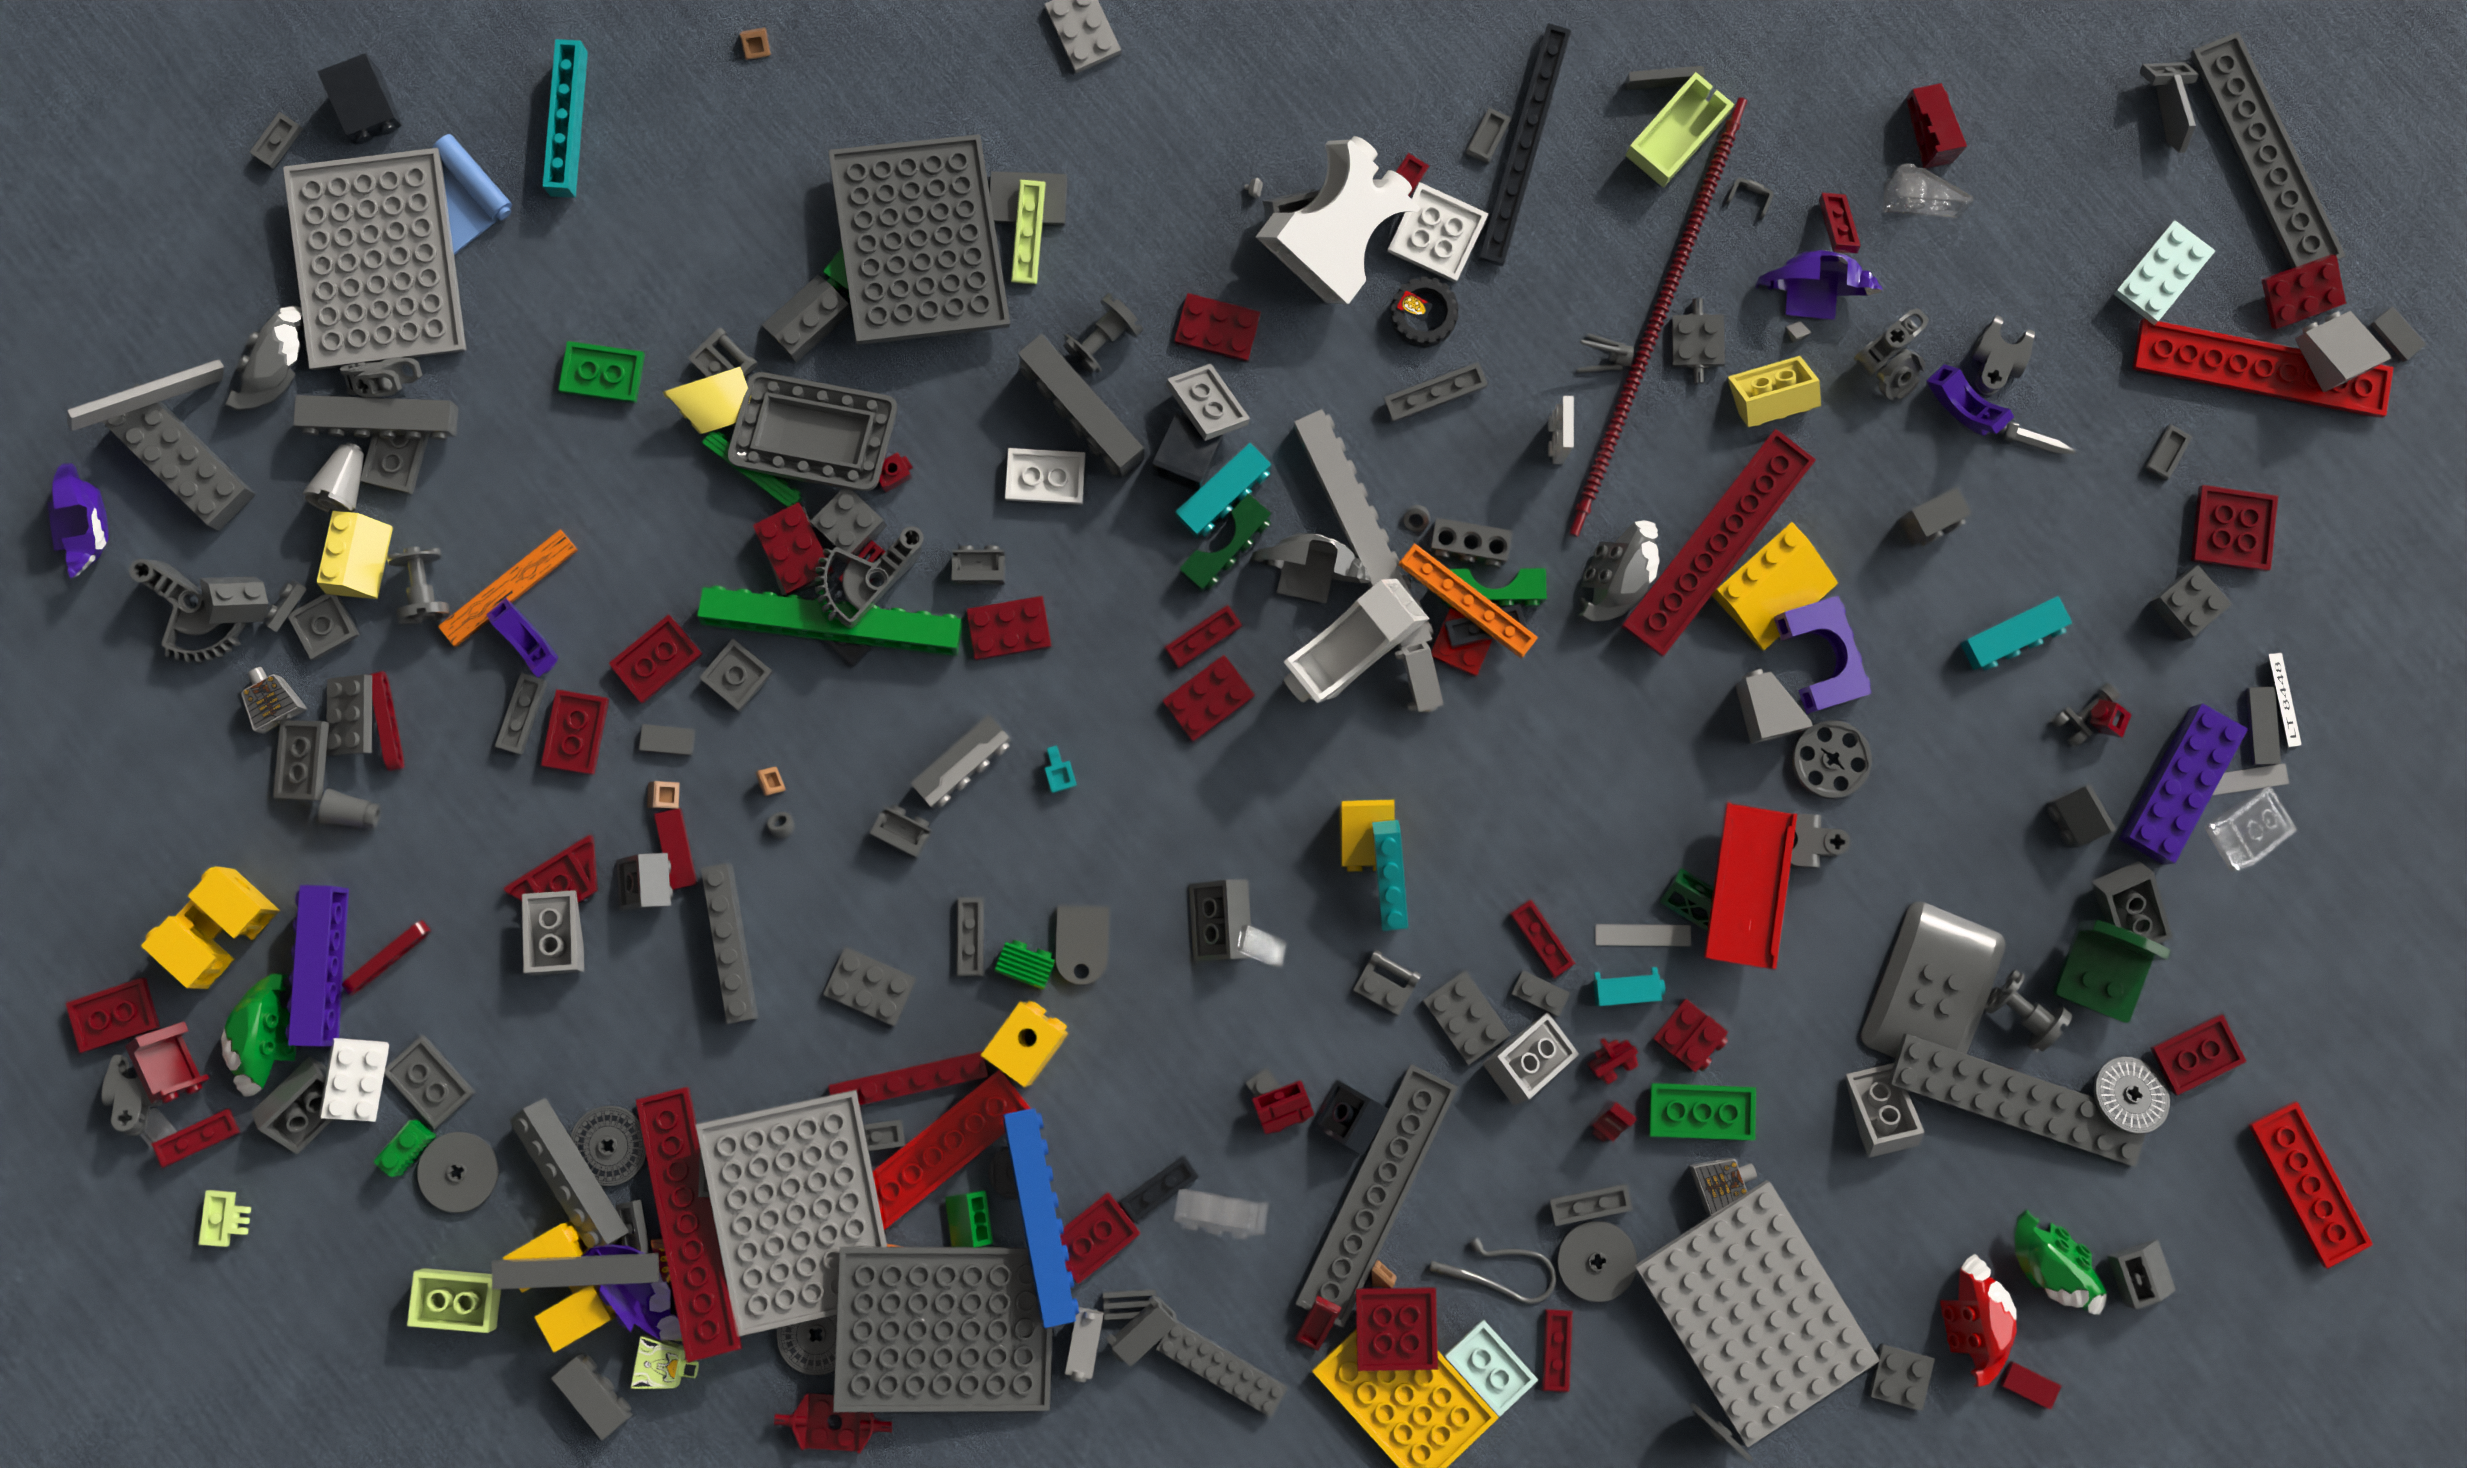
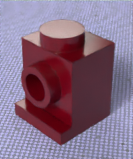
M897 452L884 460L879 482L886 493L912 479L909 471L913 467L906 455L901 457ZM896 465L898 467L897 471L890 473L888 469Z
M2099 699L2098 703L2092 708L2090 723L2098 729L2100 734L2123 738L2132 714L2116 702ZM2115 716L2119 717L2116 726L2112 724Z

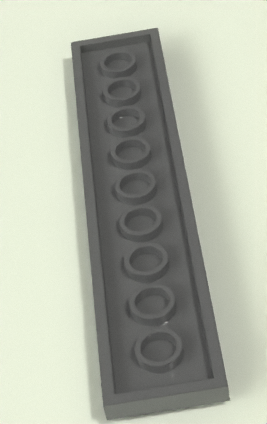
M2239 31L2194 49L2190 55L2291 268L2328 255H2337V260L2344 258L2346 255Z
M1904 1033L1888 1081L1890 1085L2133 1167L2137 1165L2146 1135L2129 1134L2114 1127L2102 1115L2094 1097Z
M1412 1064L1409 1065L1392 1100L1389 1111L1380 1125L1295 1302L1297 1305L1310 1310L1318 1295L1341 1307L1334 1323L1344 1328L1356 1303L1355 1288H1363L1458 1089L1457 1086Z

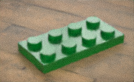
M1650 1083L1649 1136L1755 1140L1756 1087Z

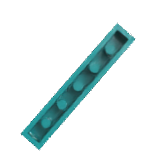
M555 39L543 188L550 197L576 198L588 51L581 40Z

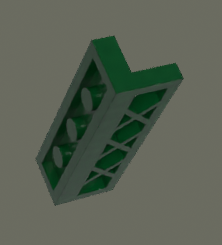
M1680 868L1675 874L1672 884L1662 896L1660 903L1708 931L1713 887ZM1676 891L1684 896L1685 902L1677 903L1670 899V896ZM1702 907L1707 910L1708 916L1700 917L1696 915L1693 908Z

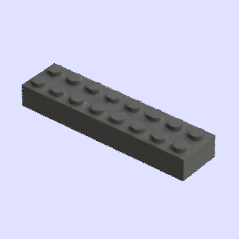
M1177 1321V1325L1161 1338L1156 1347V1350L1269 1417H1272L1288 1389L1287 1385Z

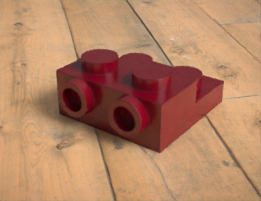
M1684 998L1652 1039L1691 1072H1697L1698 1069L1702 1072L1712 1061L1709 1058L1711 1053L1715 1049L1719 1052L1726 1045L1728 1039L1725 1036L1729 1032L1712 1017L1703 1013L1687 998Z

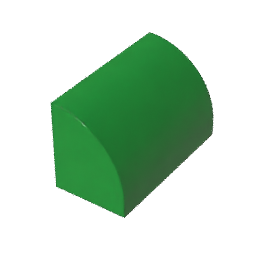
M986 1190L945 1196L952 1247L975 1248L993 1244Z

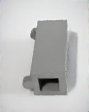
M1426 641L1400 647L1401 650L1395 652L1396 659H1403L1413 699V702L1408 704L1409 711L1431 712L1436 710L1438 706L1444 705L1431 649Z
M1079 1307V1314L1076 1315L1065 1373L1066 1375H1071V1380L1086 1382V1378L1092 1379L1104 1316L1103 1311Z

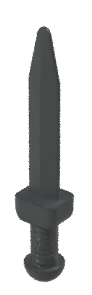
M2015 422L2008 423L2004 429L1998 432L2003 434V440L2008 442L2017 440L2054 453L2071 455L2076 453L2074 449L2058 440L2019 428V424Z

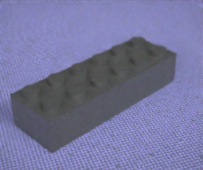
M1042 334L1018 353L1020 359L1018 364L1021 367V373L1029 382L1035 381L1038 386V392L1045 400L1049 398L1055 405V411L1062 419L1066 417L1069 419V422L1072 424L1070 427L1079 438L1082 436L1086 438L1087 446L1096 457L1099 455L1103 457L1105 467L1113 476L1118 474L1123 478L1145 459L1143 446Z
M136 383L132 388H135V387H138V386H141V385L138 384V383ZM161 401L102 421L208 526L218 531L256 495Z

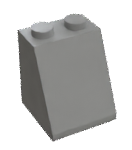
M2339 311L2324 318L2326 323L2319 326L2317 322L2312 323L2302 329V335L2295 338L2323 393L2391 359L2389 353L2351 311L2342 315Z
M1762 669L1755 670L1742 676V680L1735 684L1751 744L1802 732L1812 727L1811 720L1772 672L1763 673Z

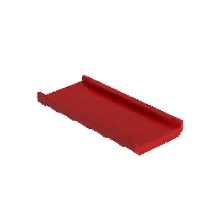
M1731 802L1725 803L1704 958L1763 969H1776L1797 821L1796 813L1790 814L1731 804Z

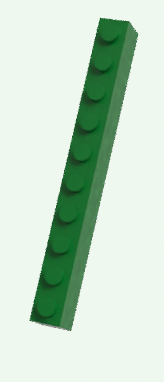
M716 585L710 588H702L697 615L701 625L958 656L962 623L961 619L952 614L935 616L927 611L910 613L901 608L886 610L874 605L850 629L844 626L837 618L829 621L827 618L832 611L823 613L822 607L826 603H818V598L805 600L797 595L780 597L772 592L756 594L747 589L731 591ZM841 601L839 604L834 603L849 619H852L859 611L847 601Z

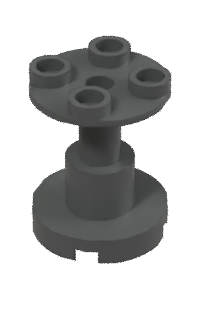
M1107 293L1100 300L1106 313L1095 323L1097 329L1082 344L1070 335H1064L1066 340L1063 344L1064 348L1072 356L1077 354L1083 360L1081 365L1090 374L1094 371L1097 373L1102 372L1101 367L1092 355L1107 340L1113 343L1124 331L1136 338L1143 331L1142 325L1138 324L1136 326L1134 324L1138 320L1135 315L1119 299L1113 302V297L1110 293Z
M408 547L404 549V554L395 553L387 555L389 565L408 567L411 587L406 589L408 605L396 610V617L400 624H422V620L431 619V622L450 616V606L448 603L435 602L433 586L427 585L424 564L441 559L440 548L420 551V547Z
M2014 969L2006 977V983L2001 988L1996 986L1991 990L1988 997L1990 1001L1985 1006L1986 1012L1992 1014L2007 1004L2021 1016L2020 1023L2032 1032L2027 1046L2035 1053H2038V1050L2042 1052L2062 1034L2059 1031L2061 1025L2064 1023L2068 1026L2072 1014L2064 1007H2058L2049 1013L2038 1003L2031 1005L2016 992L2022 984L2025 975Z

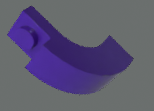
M1943 364L1926 380L1933 394L1944 408L1964 426L1982 436L1987 432L1997 434L2014 418L2010 409L1992 404L1979 396L1969 385L1959 368Z
M507 598L486 614L491 624L515 647L526 661L530 670L538 678L543 673L545 674L552 670L558 661V655L536 628Z

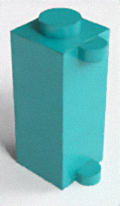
M1651 967V975L1601 979L1600 972H1594L1595 1006L1662 1001V995H1665V983L1663 979L1660 980L1657 967Z

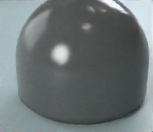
M1422 505L1409 507L1404 515L1405 526L1414 532L1426 529L1430 521L1429 511ZM1410 515H1421L1424 520L1423 523L1420 525L1412 524Z
M787 812L776 813L767 822L769 832L775 838H788L794 831V821ZM777 820H786L784 825L775 827Z

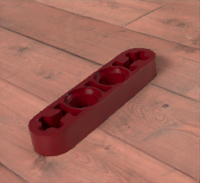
M384 671L371 673L369 675H372V700L384 762L389 772L403 769L404 757L389 680Z
M423 920L415 923L349 976L341 986L349 996L358 993L424 940L432 930Z

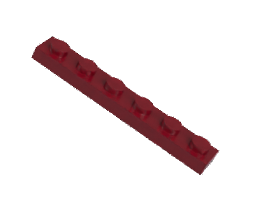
M983 1051L835 1083L828 1085L830 1095L856 1090L859 1105L989 1077L986 1060L981 1055Z

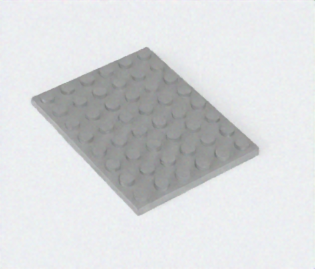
M438 148L284 166L309 369L320 370L343 367L360 362H381L385 359L396 357L414 358L466 351L443 168Z
M856 1090L696 1124L730 1300L739 1336L836 1315L840 1246L887 1247Z
M1768 1180L1634 1265L1747 1447L1756 1443L1880 1361Z

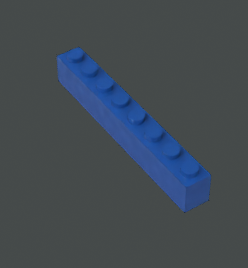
M1033 1108L1002 1115L1042 1327L1048 1328L1075 1322V1315L1079 1314L1077 1299H1072L1070 1288L1074 1287V1281L1071 1271L1067 1272L1065 1261H1069L1067 1246L1062 1245L1060 1235L1064 1234L1061 1218L1057 1219L1055 1208H1058L1059 1204L1056 1192H1051L1050 1182L1054 1181L1051 1165L1046 1166L1044 1155L1049 1153L1046 1139L1041 1140L1039 1130L1043 1129L1041 1113H1036V1109Z

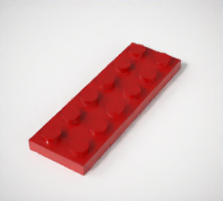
M2293 1101L2248 1124L2323 1268L2328 1269L2373 1246L2369 1235L2298 1101Z

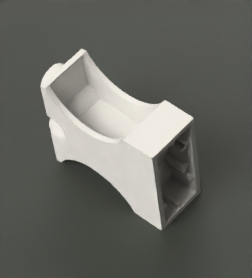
M1353 136L1351 140L1328 141L1325 144L1328 157L1327 175L1324 185L1316 198L1309 205L1292 213H1273L1256 236L1259 241L1326 303L1349 304L1365 283L1364 253L1374 229L1384 219L1399 212H1418L1420 209L1408 196L1412 186L1400 174L1388 170L1382 179L1373 180L1374 174L1379 169L1373 162L1377 157V152L1368 142L1357 136Z
M1397 579L1380 580L1357 599L1326 630L1284 661L1291 670V673L1284 678V681L1291 692L1303 703L1309 698L1317 703L1335 698L1374 662L1428 621L1429 617Z

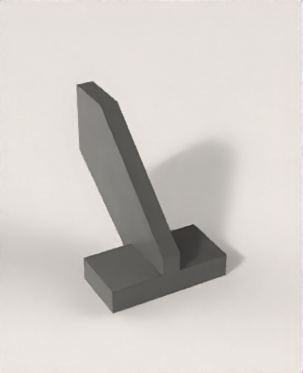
M2185 62L2142 64L2139 74L2150 84L2156 85L2166 141L2178 153H2185L2196 124L2183 84L2195 83L2198 73Z

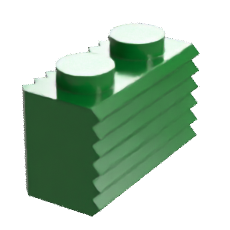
M1015 939L1012 940L1011 944L1005 942L995 972L1045 990L1056 960L1051 959L1052 953L1037 948L1036 953L1026 950L1028 944Z
M409 1120L373 1162L389 1177L404 1175L407 1167H411L414 1159H418V1155H422L421 1151H425V1147H428L432 1139L436 1138V1134L420 1120Z

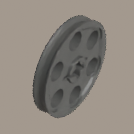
M1830 720L1813 725L1799 736L1792 753V765L1798 781L1809 792L1823 798H1839L1855 792L1864 784L1871 770L1872 755L1866 738L1859 730L1845 722ZM1820 728L1829 730L1830 739L1827 742H1822L1818 739L1817 731ZM1846 733L1852 734L1855 737L1856 742L1852 748L1844 746L1842 738ZM1804 746L1811 748L1813 751V758L1810 761H1805L1800 756V750ZM1836 754L1835 761L1837 765L1834 763L1828 765L1827 761L1829 759L1826 755ZM1853 758H1859L1863 761L1864 768L1861 772H1855L1851 769L1850 763ZM1811 771H1817L1821 775V782L1817 786L1810 784L1808 781V775ZM1836 777H1843L1846 780L1847 786L1844 791H1837L1834 788L1833 782Z

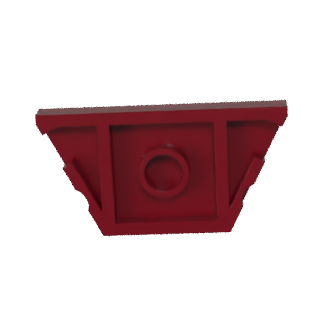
M591 834L587 835L503 888L504 891L521 901L522 894L576 891L578 904L598 892L594 837Z

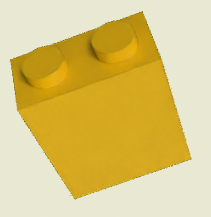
M1394 800L1341 801L1339 805L1341 867H1347V872L1363 871L1362 867H1373V871H1376L1372 822L1395 820Z

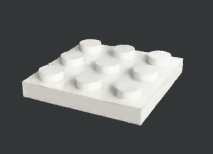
M1419 183L1412 200L1420 209L1418 212H1405L1387 252L1457 283L1488 217V213L1423 183Z

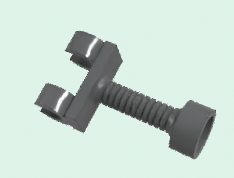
M2106 682L2098 689L2099 697L2077 715L2068 706L2050 720L2056 728L2069 720L2078 730L2068 739L2073 747L2080 745L2092 734L2084 722L2092 716V708L2098 703L2099 699L2116 702L2121 697L2118 690L2110 683Z

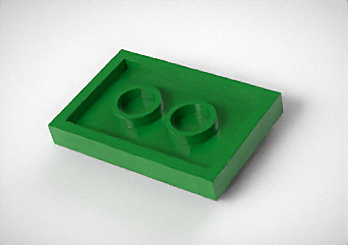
M567 341L559 391L565 394L637 404L645 354L642 351Z

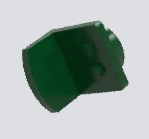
M2100 920L2080 921L2055 984L2054 995L2120 1023H2128L2132 1018L2152 962L2168 960L2171 950L2141 935Z

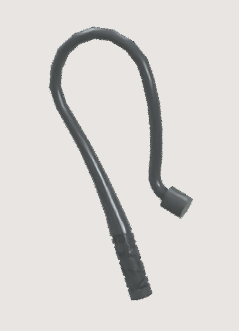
M1478 1237L1469 1243L1474 1252L1477 1251L1484 1257L1524 1255L1543 1261L1551 1275L1550 1285L1546 1292L1539 1297L1529 1299L1488 1278L1463 1268L1449 1266L1444 1263L1441 1264L1436 1261H1431L1429 1271L1486 1285L1527 1304L1539 1303L1548 1298L1554 1290L1556 1283L1555 1269L1550 1260L1541 1253L1523 1249L1484 1251L1482 1249L1484 1246Z

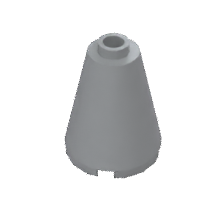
M353 443L339 445L304 489L303 495H306L304 499L314 507L327 513L330 509L354 513L364 462V454L361 452V448Z

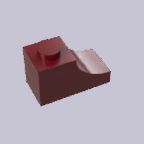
M1608 1100L1589 1125L1594 1128L1592 1134L1602 1142L1606 1140L1614 1142L1622 1132L1634 1124L1637 1118L1618 1102Z

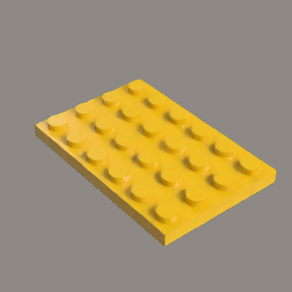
M1356 1329L1312 1369V1372L1399 1468H1447L1499 1418L1439 1351L1438 1370L1357 1371Z

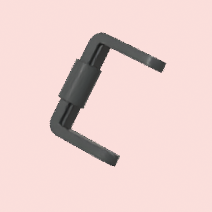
M1738 178L1732 187L1726 203L1730 205L1738 185L1759 195L1767 196V201L1760 215V218L1763 219L1773 198V191L1751 179L1748 181L1744 178Z

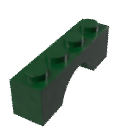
M1249 493L1231 512V518L1236 530L1231 543L1218 552L1208 553L1196 550L1179 568V573L1201 593L1206 589L1209 591L1213 589L1220 580L1218 575L1223 570L1228 572L1237 562L1235 557L1241 551L1243 553L1247 552L1253 545L1254 541L1252 538L1258 532L1262 535L1271 525L1269 521L1271 513Z

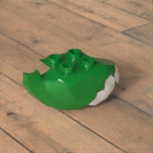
M274 973L258 981L245 993L227 1018L221 1037L222 1055L227 1067L236 1075L233 1082L245 1097L255 1095L263 1089L274 1060L295 1061L297 1046L288 1045L289 1040L286 1038V1028L290 1024L291 1013L288 1012V1008H281L279 992L286 991V988L283 986V980L288 976L287 974Z
M2026 1209L2017 1216L2013 1229L2016 1258L2025 1275L2035 1288L2043 1287L2049 1298L2058 1301L2064 1306L2082 1307L2084 1311H2088L2093 1315H2099L2105 1307L2108 1293L2092 1268V1254L2090 1250L2081 1243L2078 1245L2071 1239L2066 1229L2061 1226L2057 1227L2052 1222L2051 1233L2037 1228L2036 1225L2039 1223V1219L2034 1218L2029 1210Z

